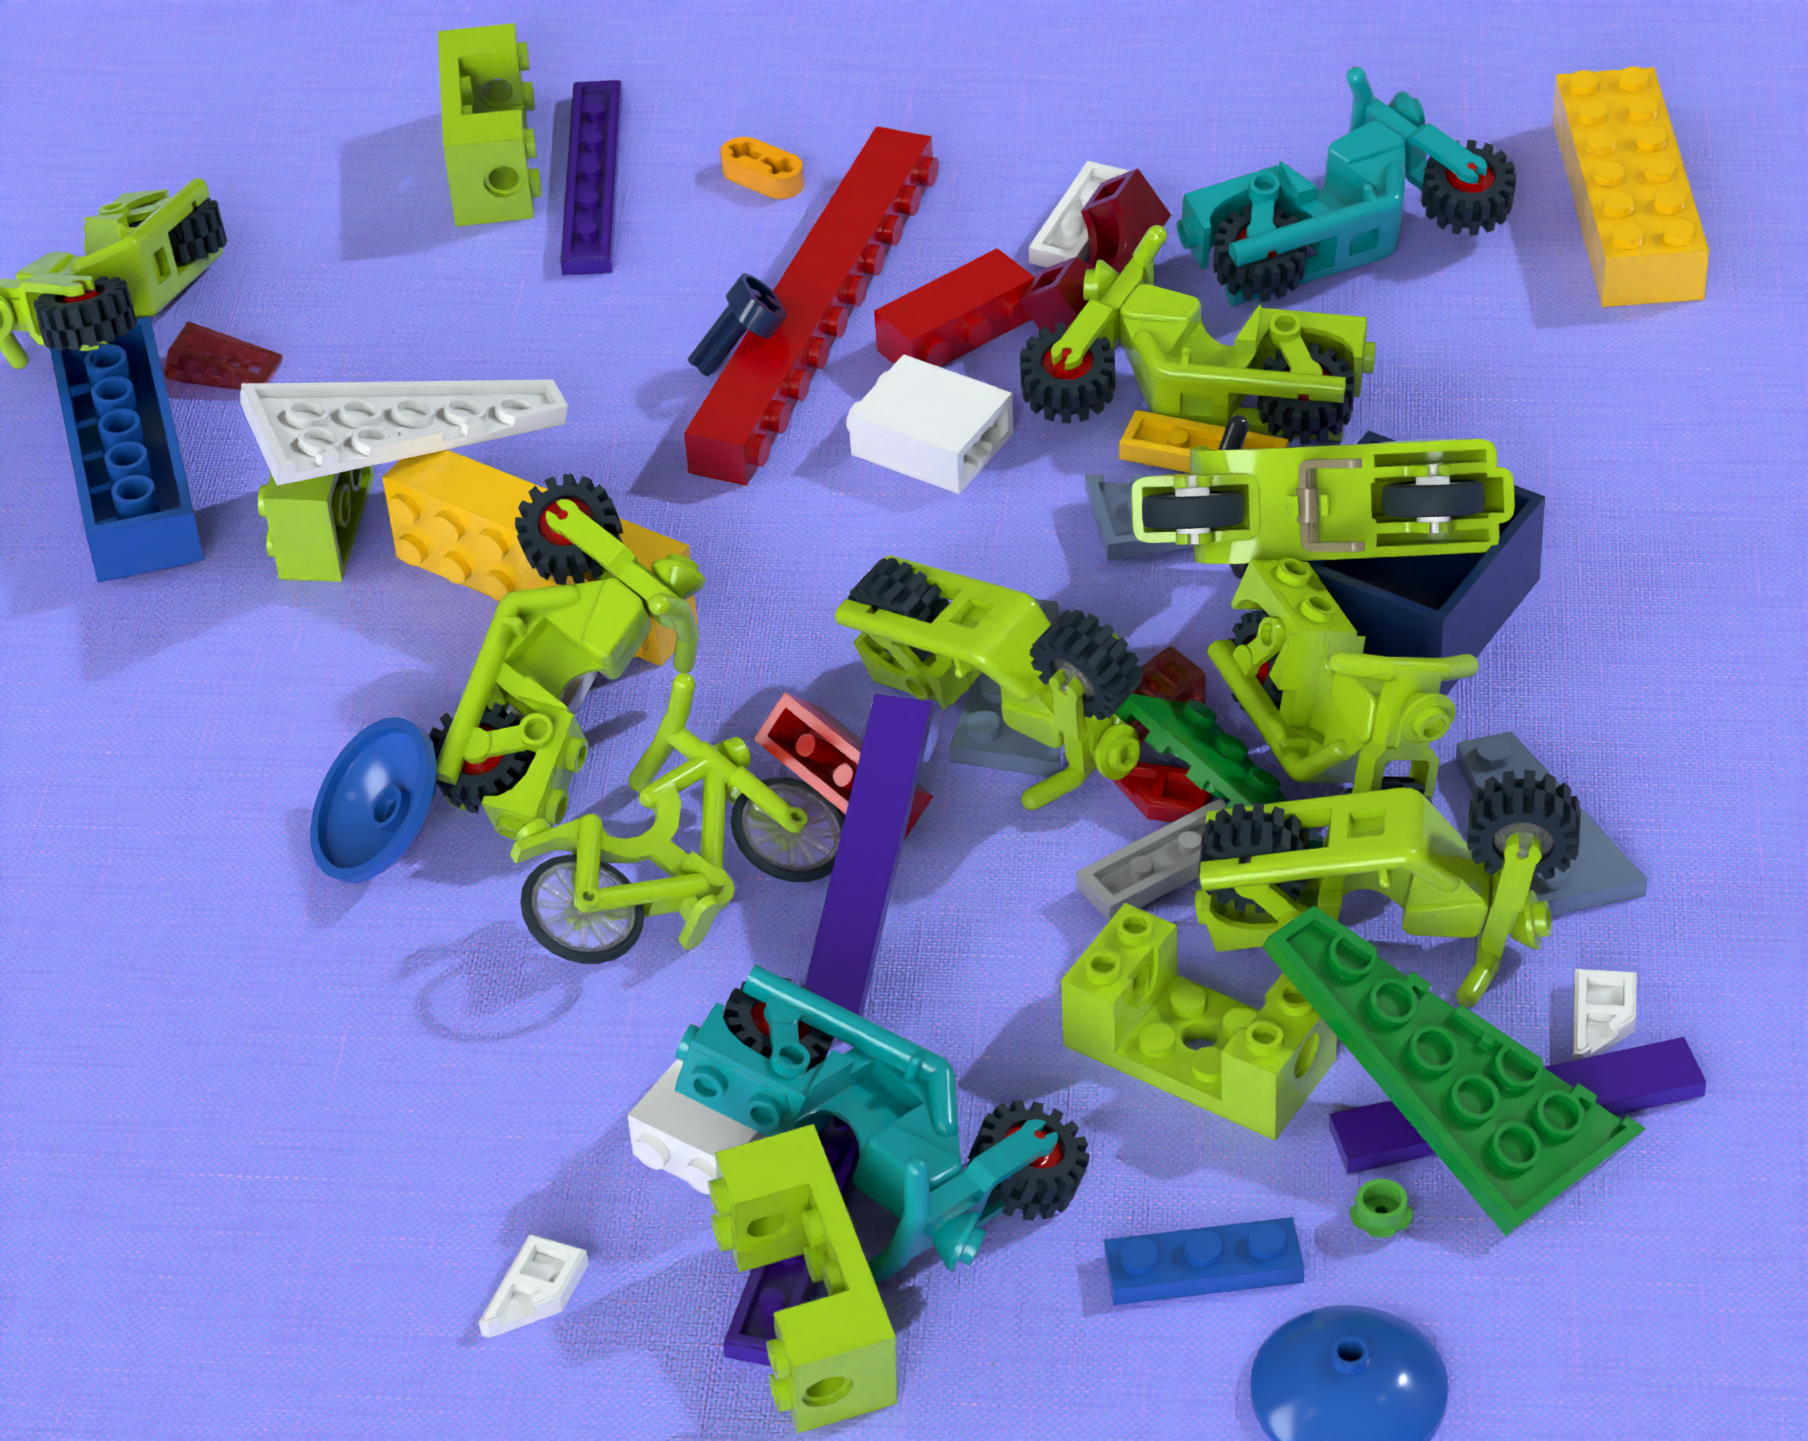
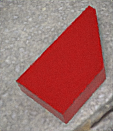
M1137 762L1136 766L1123 779L1113 780L1149 820L1172 823L1211 803L1214 797L1213 794L1206 790H1201L1185 775L1189 769Z

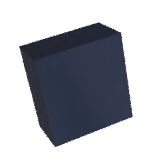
M1368 430L1357 444L1382 443L1395 440ZM1514 485L1515 509L1513 516L1509 521L1499 523L1498 545H1492L1487 552L1301 562H1308L1357 631L1356 636L1366 637L1363 654L1417 658H1442L1471 654L1477 658L1540 579L1545 496ZM1459 679L1441 682L1439 694L1447 695Z

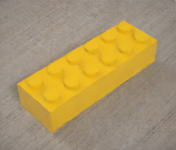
M1632 66L1620 70L1593 72L1580 70L1574 73L1555 74L1552 123L1601 306L1612 307L1705 300L1709 248L1655 68Z
M450 450L401 459L382 476L395 552L398 559L403 560L409 565L418 566L445 577L453 583L462 584L479 591L497 601H500L509 592L561 585L556 584L552 574L546 580L539 575L536 567L534 569L531 567L516 536L518 532L515 528V517H522L518 507L522 500L530 504L533 502L528 492L536 484ZM536 485L542 493L548 490L546 488ZM619 518L623 529V534L619 535L623 544L636 556L638 562L651 571L653 561L656 559H666L669 554H678L691 559L689 545ZM588 571L583 573L585 583L598 580L597 578L594 579ZM567 576L566 585L575 584L572 576ZM695 594L685 600L688 602L698 626ZM649 616L652 625L651 630L634 657H639L662 666L674 653L677 635L675 630L661 626Z

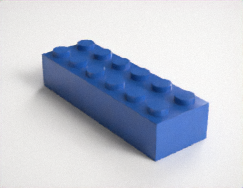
M150 316L137 318L136 327L128 330V334L115 336V340L110 341L108 344L98 343L99 349L90 351L71 350V348H66L62 351L56 350V347L50 349L86 537L97 582L127 578L136 574L169 567H179L184 564L204 560Z

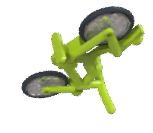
M682 672L677 674L672 681L668 708L653 741L628 777L629 787L639 792L640 804L654 811L656 818L653 826L638 837L623 839L609 836L602 828V820L595 814H586L581 818L551 828L544 818L534 820L525 825L517 833V841L510 852V856L515 864L549 851H570L572 855L551 858L538 865L528 875L521 892L520 906L522 917L529 932L538 943L551 953L565 960L581 964H600L617 959L634 946L642 932L644 917L679 912L686 923L678 940L685 950H690L704 940L718 911L728 906L735 891L733 881L726 871L723 870L725 801H728L733 806L731 829L739 850L750 863L762 872L789 882H811L822 879L832 873L845 818L840 809L804 781L791 778L759 780L747 770L750 765V753L741 738L735 736L712 746L707 741H701L689 731L685 724L690 716L696 683L691 674ZM674 748L688 759V761L653 781ZM703 779L699 856L694 851L687 854L671 840L679 828L682 801L678 793ZM650 860L671 877L631 883L623 873L608 863H637Z

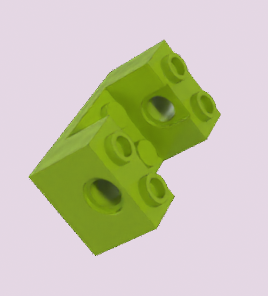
M515 23L437 31L443 149L455 227L533 219V198H542L539 168L529 169L528 159L537 158L534 130L527 127L526 111L535 110L532 81L523 82L522 71H530L527 41L517 42Z
M1127 903L1121 906L1061 979L1063 1046L1274 1141L1280 1136L1336 1061L1337 1035L1284 973L1279 976L1265 994V1005L1261 1010L1178 975L1177 925ZM1195 1039L1207 1040L1214 1044L1213 1046L1203 1047L1198 1050H1192L1185 1046L1187 1042Z
M814 1124L715 1152L717 1178L708 1181V1189L716 1213L710 1216L711 1225L720 1252L731 1250L739 1273L804 1254L807 1269L813 1283L823 1281L829 1295L828 1297L774 1312L775 1334L777 1338L766 1341V1347L773 1374L768 1375L769 1385L778 1412L790 1411L796 1431L799 1434L897 1404L896 1336Z

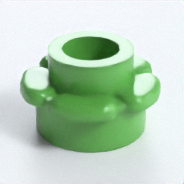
M1374 1179L1363 1184L1355 1196L1356 1204L1350 1208V1218L1355 1227L1364 1229L1370 1236L1375 1238H1390L1395 1235L1398 1229L1401 1231L1406 1230L1413 1220V1210L1411 1207H1408L1406 1191L1401 1185L1388 1179Z

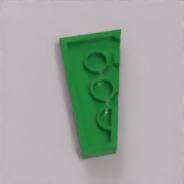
M1131 694L1114 713L1124 723L1136 720L1147 727L1150 732L1145 741L1161 755L1170 752L1180 760L1187 762L1191 767L1185 776L1201 790H1206L1223 799H1229L1224 809L1233 808V805L1241 803L1244 806H1253L1254 803L1269 804L1289 801L1279 790L1281 787L1280 782L1273 775L1255 765L1247 756L1249 750L1246 745L1237 738L1227 734L1215 722L1217 719L1215 712L1205 704L1192 699L1188 700L1187 703ZM1306 828L1309 833V842H1311L1310 849L1323 848L1324 837L1315 828Z

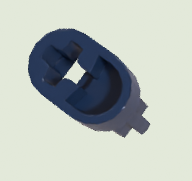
M742 273L726 294L729 305L687 358L690 365L697 367L704 376L713 375L747 329L760 337L771 338L787 317L786 311L774 291L753 275Z

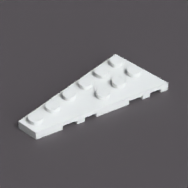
M553 379L243 383L240 394V405L277 486L565 425L568 404Z

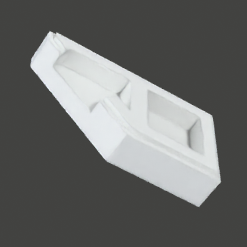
M1575 969L1572 1061L1601 1055L1635 1032L1636 972Z
M529 1234L479 1321L481 1335L492 1338L562 1312L589 1265L587 1250Z

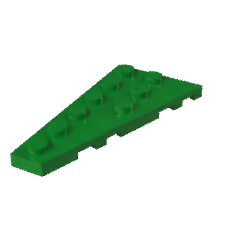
M1314 905L1271 934L1262 946L1506 1237L1637 1139L1646 1129L1628 1116L1622 1121L1597 1104L1595 1100L1598 1096L1578 1083L1573 1088L1544 1068L1541 1057L1460 1004L1456 1009L1430 992L1428 989L1432 984L1414 972L1406 976L1378 957L1377 947Z

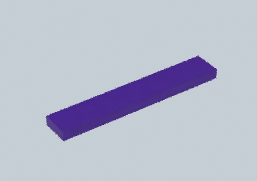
M621 80L573 83L560 259L562 276L612 273L622 111Z
M880 694L874 695L806 977L805 986L809 987L811 992L863 1017L933 718L934 708L931 701Z
M1685 1037L1544 1067L1573 1088L1579 1083L1596 1094L1598 1097L1595 1102L1614 1115L1705 1096L1706 1080ZM1391 1100L1329 1114V1130L1347 1174L1437 1155Z
M833 1116L829 1126L817 1134L847 1208L855 1186L852 1176L860 1157L859 1142L851 1127L839 1117ZM804 1254L751 1270L723 1342L726 1358L771 1366L766 1341L777 1338L775 1334L774 1312L811 1302L819 1283H813L807 1269Z

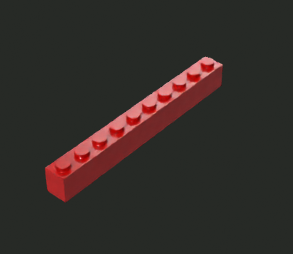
M880 126L875 127L773 290L785 309L787 317L771 338H763L750 330L747 331L685 430L684 439L689 474L747 486L757 468L763 467L766 464L771 445L779 433L783 434L786 431L795 405L798 401H803L806 398L810 381L817 369L824 368L830 347L837 337L841 338L844 335L850 314L855 306L860 307L862 305L867 286L873 276L880 275L884 266L885 256L891 246H897L900 242L903 227L908 218L915 216L918 212L921 197L926 188L932 187L935 184L939 162L936 157H933L932 136Z

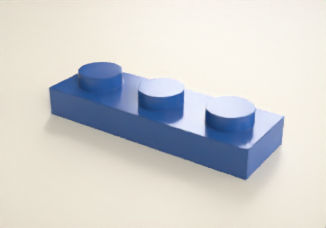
M1293 1217L1104 1239V1258L1113 1306L1304 1283V1263Z

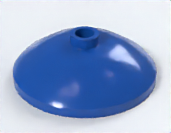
M390 717L376 721L360 731L334 760L319 789L312 812L310 842L314 859L319 868L328 876L345 883H359L369 880L398 862L417 839L430 813L437 786V763L433 744L428 734L420 726L399 717Z
M1336 1305L1302 1313L1283 1323L1270 1334L1254 1359L1250 1377V1394L1256 1418L1272 1441H1430L1441 1426L1448 1402V1376L1443 1360L1435 1346L1420 1330L1409 1322L1375 1308ZM1350 1359V1360H1356V1361L1348 1362V1361H1344V1360Z

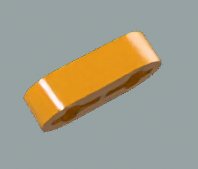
M752 137L732 138L722 145L720 150L722 173L728 180L775 199L794 197L804 189L803 163L796 155Z

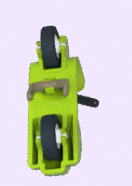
M1235 415L1229 419L1218 450H1209L1207 446L1190 448L1191 473L1143 477L1134 482L1131 490L1132 526L1134 536L1139 541L1146 543L1176 542L1177 545L1193 544L1194 562L1201 564H1229L1233 574L1239 579H1242L1250 560L1257 559L1281 560L1283 558H1293L1299 561L1487 552L1492 545H1498L1499 523L1509 521L1515 509L1513 475L1507 468L1497 466V451L1491 441L1477 438L1390 441L1372 444L1242 449L1249 426L1247 419L1242 415Z

